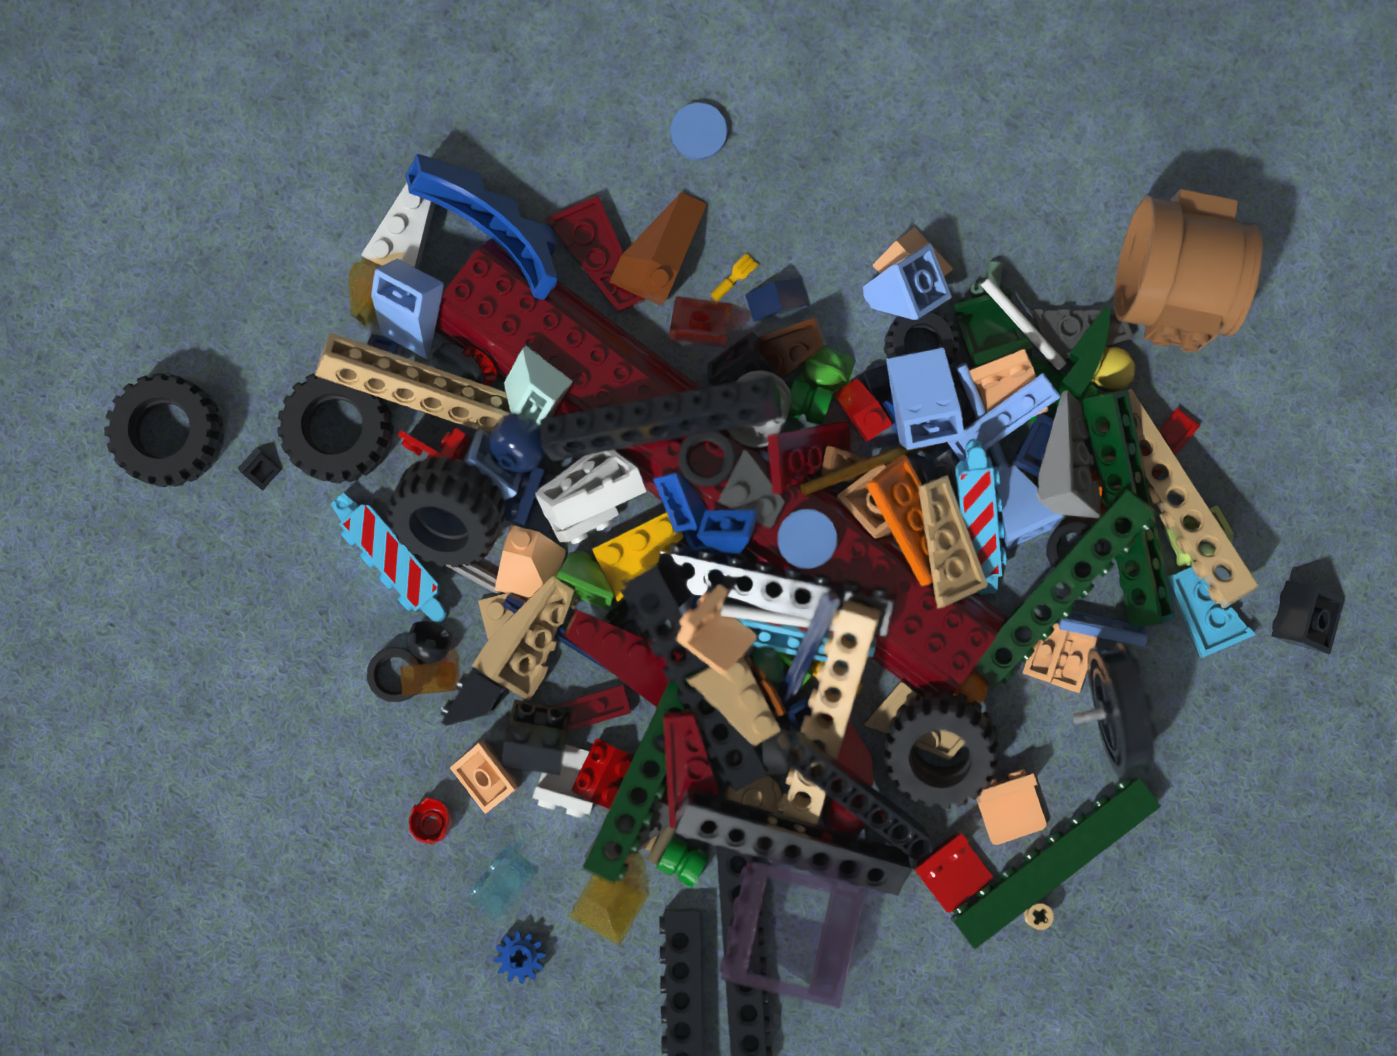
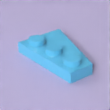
M1192 566L1167 577L1170 590L1200 658L1256 635L1238 617V614L1232 607L1227 606L1223 609L1220 603L1215 604L1207 591L1209 586L1204 578L1199 579Z

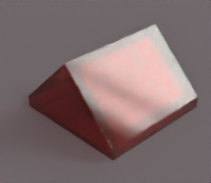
M676 296L669 333L670 341L727 348L732 304Z

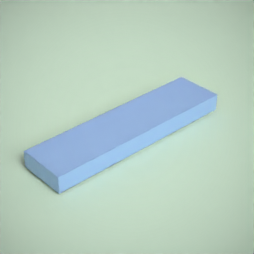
M1042 373L965 428V438L947 443L961 461L967 460V441L977 438L983 443L984 450H987L1061 396L1045 374Z

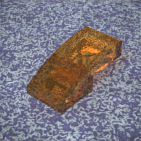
M456 661L400 666L402 696L457 690L455 689L458 683Z

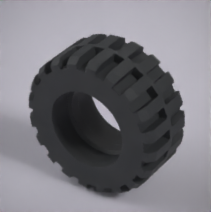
M155 373L151 378L146 375L137 378L138 383L135 385L128 383L123 387L125 393L121 397L116 395L112 400L116 405L113 411H107L106 419L110 420V424L104 427V434L110 439V442L106 445L109 452L115 455L113 460L116 464L125 469V473L131 477L158 487H167L169 485L174 487L182 486L185 481L193 482L198 479V474L201 471L207 472L212 467L209 464L213 457L217 459L220 453L217 450L218 443H223L224 434L220 433V427L223 426L222 417L218 416L217 411L219 409L216 403L209 398V395L189 380L173 374L167 376L163 373ZM161 404H172L180 407L188 416L189 435L187 441L177 453L169 457L160 458L152 456L142 447L139 431L142 420L154 407Z
M314 373L306 376V381L302 384L297 382L292 387L294 392L291 396H285L282 401L285 407L283 411L279 410L277 418L281 421L280 427H277L278 436L282 439L281 447L284 453L288 454L289 460L304 473L323 482H353L358 480L357 477L361 475L367 476L373 472L372 468L376 464L380 465L384 460L383 454L386 450L389 451L391 442L389 440L390 435H393L394 426L391 424V418L393 417L384 398L315 376ZM331 400H342L355 406L363 422L362 432L358 441L349 450L339 454H331L320 450L313 443L309 433V425L314 412L321 405Z
M443 456L438 459L429 457L423 459V461H416L404 471L389 500L387 518L393 534H397V540L401 545L405 544L408 547V551L413 555L418 554L422 557V560L426 562L433 561L436 562V565L443 567L451 565L452 568L463 566V564L469 566L483 560L492 550L505 521L506 505L504 498L501 497L500 489L497 485L494 486L492 484L493 481L487 474L483 475L480 473V469L474 465L470 467L464 464L465 461L456 459L453 461L449 457ZM436 507L445 509L453 513L457 517L449 516L438 510Z
M933 690L924 693V698L920 699L916 695L909 699L908 706L902 704L897 710L896 717H892L889 724L884 747V761L888 766L887 773L891 780L897 779L895 787L901 793L907 791L909 793L908 798L912 801L917 802L920 799L925 801L924 806L933 808V804H941V809L950 808L952 803L962 806L967 804L968 797L975 800L982 794V788L987 789L992 782V775H995L997 769L999 742L997 727L992 725L993 718L989 712L981 713L982 705L976 700L970 703L967 701V695L959 693L958 697L950 695L951 690H942V693L935 695ZM947 731L960 737L967 744L970 754L963 762L955 766L938 767L927 763L918 755L914 748V742L928 732Z

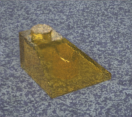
M363 257L361 262H356L349 272L348 289L351 316L367 329L376 316L371 293L375 270L382 265Z
M592 875L569 917L620 946L648 894L624 880L617 879L613 885Z

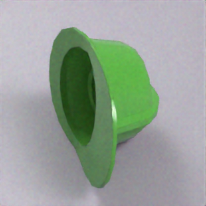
M824 347L804 363L799 379L810 384L811 390L820 386L835 393L850 383L855 359L834 349Z

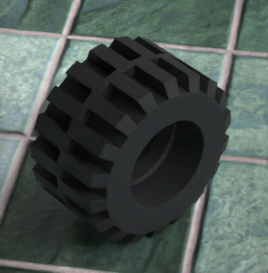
M935 309L916 320L897 316L886 333L885 345L883 347L884 353H886L887 358L908 354L904 345L905 337L912 330L923 329L935 337L938 348H944L950 367L959 349V342H957L958 332L957 330L954 331L952 320L948 321L945 318L946 314L942 311L940 313L934 312Z

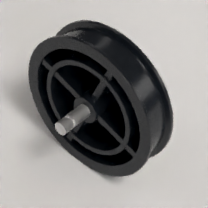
M1117 642L1114 648L1101 651L1095 647L1090 648L1087 668L1094 709L1072 713L1074 724L1097 720L1104 749L1112 768L1118 776H1125L1128 770L1138 768L1150 771L1154 766V741L1157 740V731L1154 723L1151 722L1152 702L1149 694H1145L1137 658L1132 657L1129 649L1123 642Z

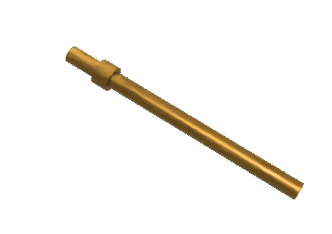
M937 444L910 450L899 446L803 483L800 488L804 495H808L888 464L898 456L904 454L908 456L918 451L926 452L936 448Z

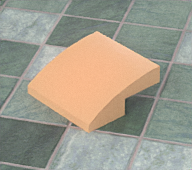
M1054 623L1052 625L1055 628L1053 633L1044 642L1039 639L1032 647L1035 649V652L1026 661L1023 674L1081 694L1088 673V652L1090 648L1097 647L1099 639L1090 635L1061 630L1058 624Z

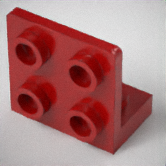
M455 428L453 433L448 432L440 444L443 450L439 453L401 430L397 434L403 439L401 445L418 456L424 452L428 455L427 458L435 457V459L443 456L449 457L453 461L461 459L472 441L465 433Z
M958 831L936 847L928 858L920 860L912 866L913 870L947 913L952 912L993 879L992 874L968 845L967 839Z

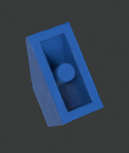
M755 510L705 511L697 537L710 550L715 551L716 554H739L750 540L758 513Z

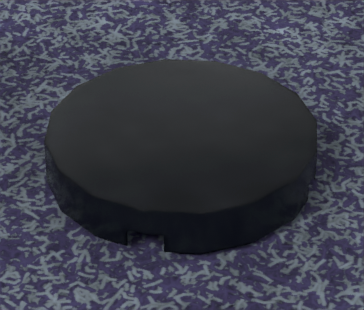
M443 343L433 352L432 361L436 369L480 384L483 383L484 376L480 366L473 357L469 356L467 358L462 354L464 350L460 346L452 343Z

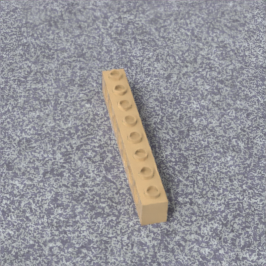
M331 332L321 352L315 376L476 430L481 428L488 434H491L500 418L511 414L506 392Z
M1130 389L1128 392L1139 445L1146 446L1150 450V455L1142 456L1152 505L1156 504L1162 513L1160 518L1167 529L1172 528L1176 534V543L1183 554L1188 553L1193 561L1191 566L1199 579L1204 578L1209 586L1207 591L1215 604L1220 603L1224 609L1252 593L1258 587V584L1133 390ZM1151 471H1163L1166 479L1163 481L1154 479ZM1167 495H1178L1181 498L1182 504L1172 505L1168 501ZM1186 518L1193 519L1197 523V529H1187L1183 524V520ZM1207 543L1211 545L1213 554H1203L1199 549V544ZM1215 569H1226L1229 573V579H1219L1215 574Z
M849 601L845 602L842 610L836 609L831 626L837 627L834 637L829 636L827 639L824 653L829 654L826 664L821 662L816 680L821 681L819 690L813 689L808 705L813 707L811 717L806 715L801 729V733H805V736L811 741L816 739L823 741L826 746L820 748L836 760L838 759L881 611ZM844 633L854 634L857 637V641L847 640L844 637ZM836 660L846 661L849 664V668H841L836 663ZM828 687H837L842 694L835 695L830 692ZM821 714H830L834 720L827 721L822 718ZM791 768L786 784L791 786L789 794H783L779 810L783 811L784 816L818 825L827 794ZM799 792H806L811 798H804Z

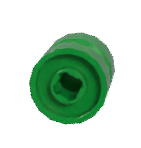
M794 379L790 391L792 401L788 416L799 418L805 415L806 422L818 426L822 425L833 391L820 386L811 390L810 384Z
M673 835L656 868L669 876L676 873L678 881L693 888L710 854L698 847L690 849L687 841Z

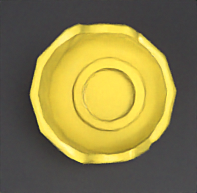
M1110 346L1106 348L1100 370L1094 381L1099 387L1112 392L1123 390L1134 380L1135 363L1127 351L1119 347Z

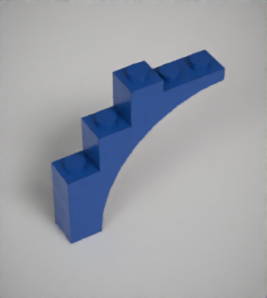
M417 153L405 175L409 193L451 210L487 234L519 267L529 284L533 296L545 300L549 291L554 289L557 283V274L552 262V255L556 250L557 242L551 226L522 218L515 199L486 191L480 172Z

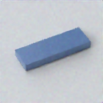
M1075 610L1066 619L1062 620L1060 617L1058 619V626L1061 630L1142 647L1146 646L1148 639L1145 626L1130 627L1128 621Z

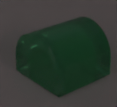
M763 646L750 654V659L773 686L777 687L784 681L787 670L773 647Z

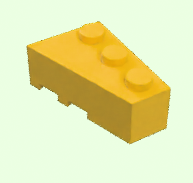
M666 512L592 549L618 603L624 598L620 591L624 588L621 581L651 564L657 566L660 551L666 545H670V543H680L684 536L682 532L675 533Z

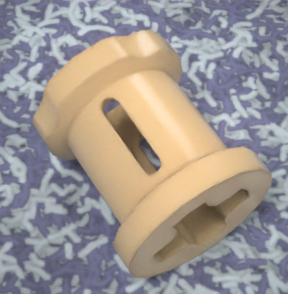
M1040 901L1024 912L1025 921L1037 930L1047 929L1054 920L1052 909ZM1034 910L1039 912L1042 910V915L1045 916L1042 921L1035 920V916L1032 915Z

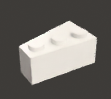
M406 183L361 256L366 262L376 268L398 258L419 270L436 203L410 194Z
M611 450L583 456L538 490L535 495L545 517L558 528L564 530L647 491L638 468L616 451Z

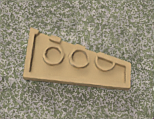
M948 476L937 478L918 487L937 608L945 607L988 586Z

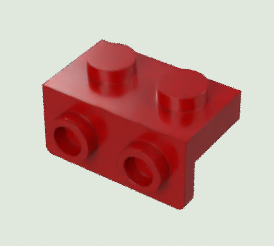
M595 739L571 791L592 803L610 809L634 755L600 739Z

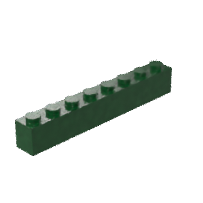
M1128 776L1115 785L1116 792L1109 797L1104 794L1092 803L1094 809L1086 815L1080 812L1069 821L1071 826L1064 832L1057 830L1046 838L1047 845L1040 850L1035 847L1022 857L1024 862L1017 868L1011 865L1000 873V881L993 886L990 883L986 884L976 892L978 898L970 904L964 901L953 910L955 915L950 918L974 950L1162 807L1140 778L1134 777L1131 779Z

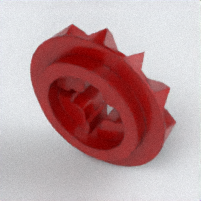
M470 346L463 347L464 351L462 354L467 358L469 356L473 357L480 366L484 376L482 384L491 386L497 380V371L491 359L484 352Z

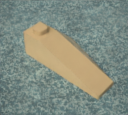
M552 576L487 641L472 666L512 692L530 701L546 675L548 667L545 664L549 652L555 649L557 642L554 640L558 626L564 622L574 590Z

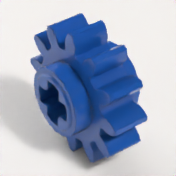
M517 930L513 940L506 934L504 942L507 945L497 944L495 947L502 955L496 956L493 961L496 963L502 962L503 966L498 970V974H502L505 971L509 972L508 982H511L515 976H518L520 984H523L527 974L534 980L536 979V972L533 969L543 970L544 964L539 962L538 959L544 958L546 952L537 950L542 944V940H538L535 943L531 942L532 932H529L525 938H522L520 930ZM517 950H522V954H527L528 958L524 959L523 964H518V960H513L512 956L517 953Z

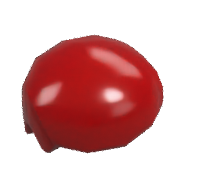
M430 797L425 798L424 801L414 805L408 820L410 833L417 841L422 843L435 844L442 841L448 836L453 825L451 811L442 801ZM431 816L437 818L432 820H425L426 818Z

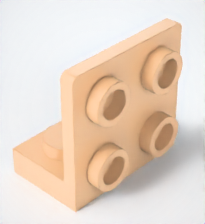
M1025 349L970 370L972 380L980 392L987 413L1037 378ZM1048 406L1036 415L1047 412Z

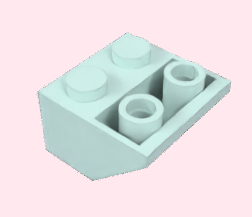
M525 346L504 382L511 414H518L517 419L524 421L530 418L540 425V419L550 418L554 415L573 381L541 358L540 355Z

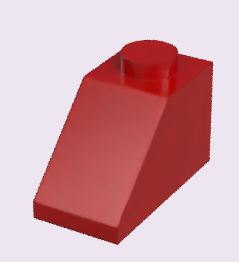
M858 378L833 393L835 399L864 442L871 440L893 425L878 401Z

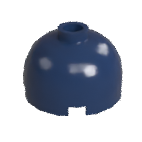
M518 414L504 415L497 421L490 435L489 449L491 456L498 465L510 472L524 473L533 470L543 461L547 454L541 446L540 425L530 418H527L526 421L517 419Z

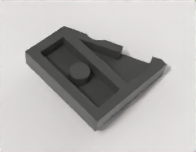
M744 450L718 502L733 510H755L758 513L755 521L771 529L784 504V500L779 494H772V484L751 455Z

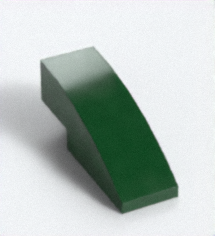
M1106 306L1070 351V360L1075 365L1063 379L1062 390H1068L1080 402L1091 388L1105 355L1110 322V309Z

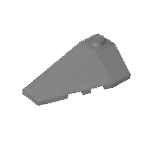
M1068 390L1063 391L1061 394L1039 472L1037 497L1040 503L1045 505L1054 514L1097 518L1101 517L1100 491L1098 481H1092L1089 466L1094 465L1093 456L1089 455L1088 449L1084 444V440L1088 438V431L1083 406Z

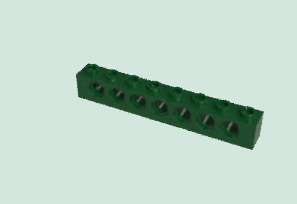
M1128 389L1084 398V415L1088 422L1089 439L1094 451L1095 468L1099 476L1102 489L1101 497L1105 508L1107 509L1127 486L1152 507ZM1119 517L1114 525L1118 530L1126 531L1131 527L1132 522L1127 517ZM1154 521L1146 532L1142 533L1140 530L1134 536L1135 543L1124 555L1119 552L1115 556L1120 575L1119 583L1123 590L1126 604L1125 612L1129 618L1130 627L1157 625L1175 618L1157 526Z
M1127 486L1103 512L1101 517L1093 523L1010 614L993 643L973 669L994 687L1000 682L1006 684L1016 672L1013 669L1020 660L1025 663L1035 652V649L1032 647L1039 639L1044 642L1053 633L1055 628L1052 625L1059 617L1062 620L1066 619L1075 608L1072 603L1079 596L1084 599L1095 586L1092 584V581L1099 574L1104 577L1115 565L1112 562L1119 552L1124 555L1135 542L1132 538L1140 530L1144 533L1155 521L1152 518L1155 514L1154 509ZM1127 517L1131 520L1132 525L1128 530L1120 531L1114 525L1116 519ZM1099 539H1107L1112 547L1108 552L1100 553L1094 547L1095 542ZM1079 561H1087L1092 569L1088 574L1082 575L1076 572L1075 564ZM1059 583H1067L1072 591L1067 596H1060L1056 593L1055 586ZM1045 604L1051 608L1052 613L1045 618L1039 617L1035 612V608L1038 605ZM1020 626H1027L1032 631V635L1027 639H1022L1017 636L1015 630ZM1005 647L1012 652L1013 656L1008 660H1002L997 656L996 651L999 648Z
M689 672L685 676L684 682L689 683L687 679L696 675L697 672ZM675 682L668 683L582 867L583 871L613 885L617 879L623 881L629 868V864L625 863L629 851L635 854L642 840V837L637 835L641 825L648 826L655 811L650 809L653 799L655 797L660 800L667 783L662 781L666 774L665 750H660L655 744L657 737L664 736L663 714L673 709L681 712H691L689 708L684 710L676 696L680 690ZM699 702V704H698V709H699L700 712H701L702 707H703V705H704V704L701 703V702ZM648 762L655 763L659 768V774L655 777L646 776L643 772V765ZM634 789H642L647 795V800L642 804H636L631 800L630 793ZM621 816H630L634 821V828L630 831L621 830L618 826V819ZM612 842L619 844L622 849L621 856L615 859L609 858L605 853L606 845Z

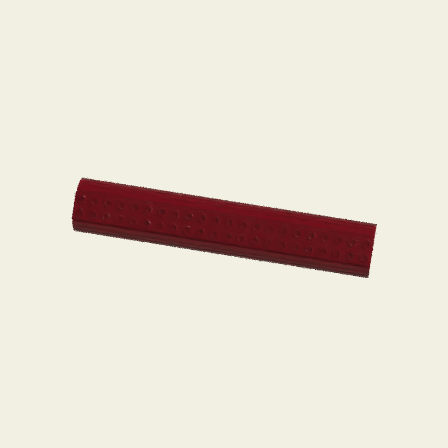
M492 239L482 245L479 250H475L442 293L435 331L450 343L461 348L470 346L484 352L493 362L497 371V378L503 383L525 346L540 355L541 358L573 381L552 417L702 389L558 280L556 286L549 291L545 300L535 298L519 267ZM726 429L718 430V432L727 437L732 444L735 461L733 470L728 478L717 486H697L683 475L680 470L678 455L680 446L686 437L614 450L638 468L645 489L661 501L662 499L653 479L658 476L679 472L700 497L708 511L733 510L719 503L718 500L744 450L751 455L772 484L768 445L756 448L742 445L734 440ZM699 442L690 451V466L700 475H713L723 466V451L714 442ZM816 473L808 474L797 485L787 487L788 490L779 494L784 500V504L771 529L755 521L750 540L744 546L746 553L755 563L757 561L769 562L774 565L773 568L782 570L788 567L802 570V574L805 575L825 574L830 576L833 581L843 583L844 580L859 582L861 587L872 589L875 586L889 589L890 593L897 594L890 630L887 636L874 634L877 640L873 657L870 658L899 680H903L923 698L925 692L932 690L935 695L941 694L942 690H951L950 695H952L993 643L1007 616L975 592L945 607L937 608L933 581L928 585L921 586L894 535L875 539L837 499V495L841 493L838 489L831 485L804 495L800 488L801 484L819 478L820 476ZM802 509L816 510L826 515L833 523L837 533L836 548L832 556L823 565L812 569L798 568L788 563L781 555L778 546V531L782 522L791 513ZM773 581L777 588L782 591V586L778 582ZM798 588V593L802 598H812L811 592L808 589ZM863 600L856 601V604L870 608L867 602Z

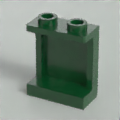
M1010 289L1001 290L1011 301L1012 293ZM988 293L977 298H964L954 305V318L973 369L1025 349L1031 360L1033 347L1030 339H1025L1023 331Z

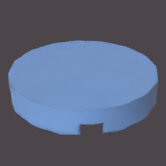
M699 102L688 104L677 111L672 120L670 129L672 143L677 151L688 159L705 160L712 158L720 152L726 142L727 126L725 118L718 109L709 104Z
M802 509L791 513L782 522L778 531V546L781 555L788 563L798 568L812 569L823 565L832 556L836 548L837 533L833 523L826 515L816 510Z

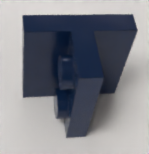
M1043 413L1037 415L1028 435L1021 442L1015 453L1017 456L1013 464L1038 478L1054 419ZM1089 438L1084 440V444L1087 448L1090 444Z
M538 467L522 473L517 493L513 497L504 500L506 505L505 520L549 535L552 527L545 517L535 493L539 487L557 476L546 473L545 470Z

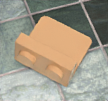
M719 584L712 593L706 591L697 603L699 607L695 611L689 609L680 621L683 627L676 640L719 673L726 674L753 645L757 637L754 632L734 617L720 615L721 606L729 591Z
M1021 769L1007 774L1009 779L997 782V779L994 778L987 789L982 788V794L976 798L992 844L999 845L1046 828V820L1034 788L1037 785L1034 773H1025V770Z

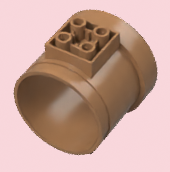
M1180 189L1170 200L1151 196L1144 197L1131 218L1120 253L1114 289V311L1116 318L1119 321L1145 326L1144 339L1151 340L1154 345L1170 346L1171 344L1181 346V350L1186 352L1201 350L1217 338L1219 333L1227 337L1233 336L1240 329L1248 314L1257 287L1262 259V235L1260 228L1256 224H1245L1235 220L1237 200Z

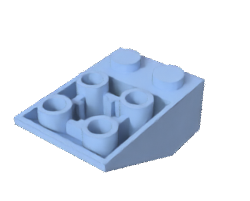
M398 258L375 270L371 296L381 334L428 359L430 357L444 283Z
M944 348L886 358L900 445L910 450L965 438L961 409Z

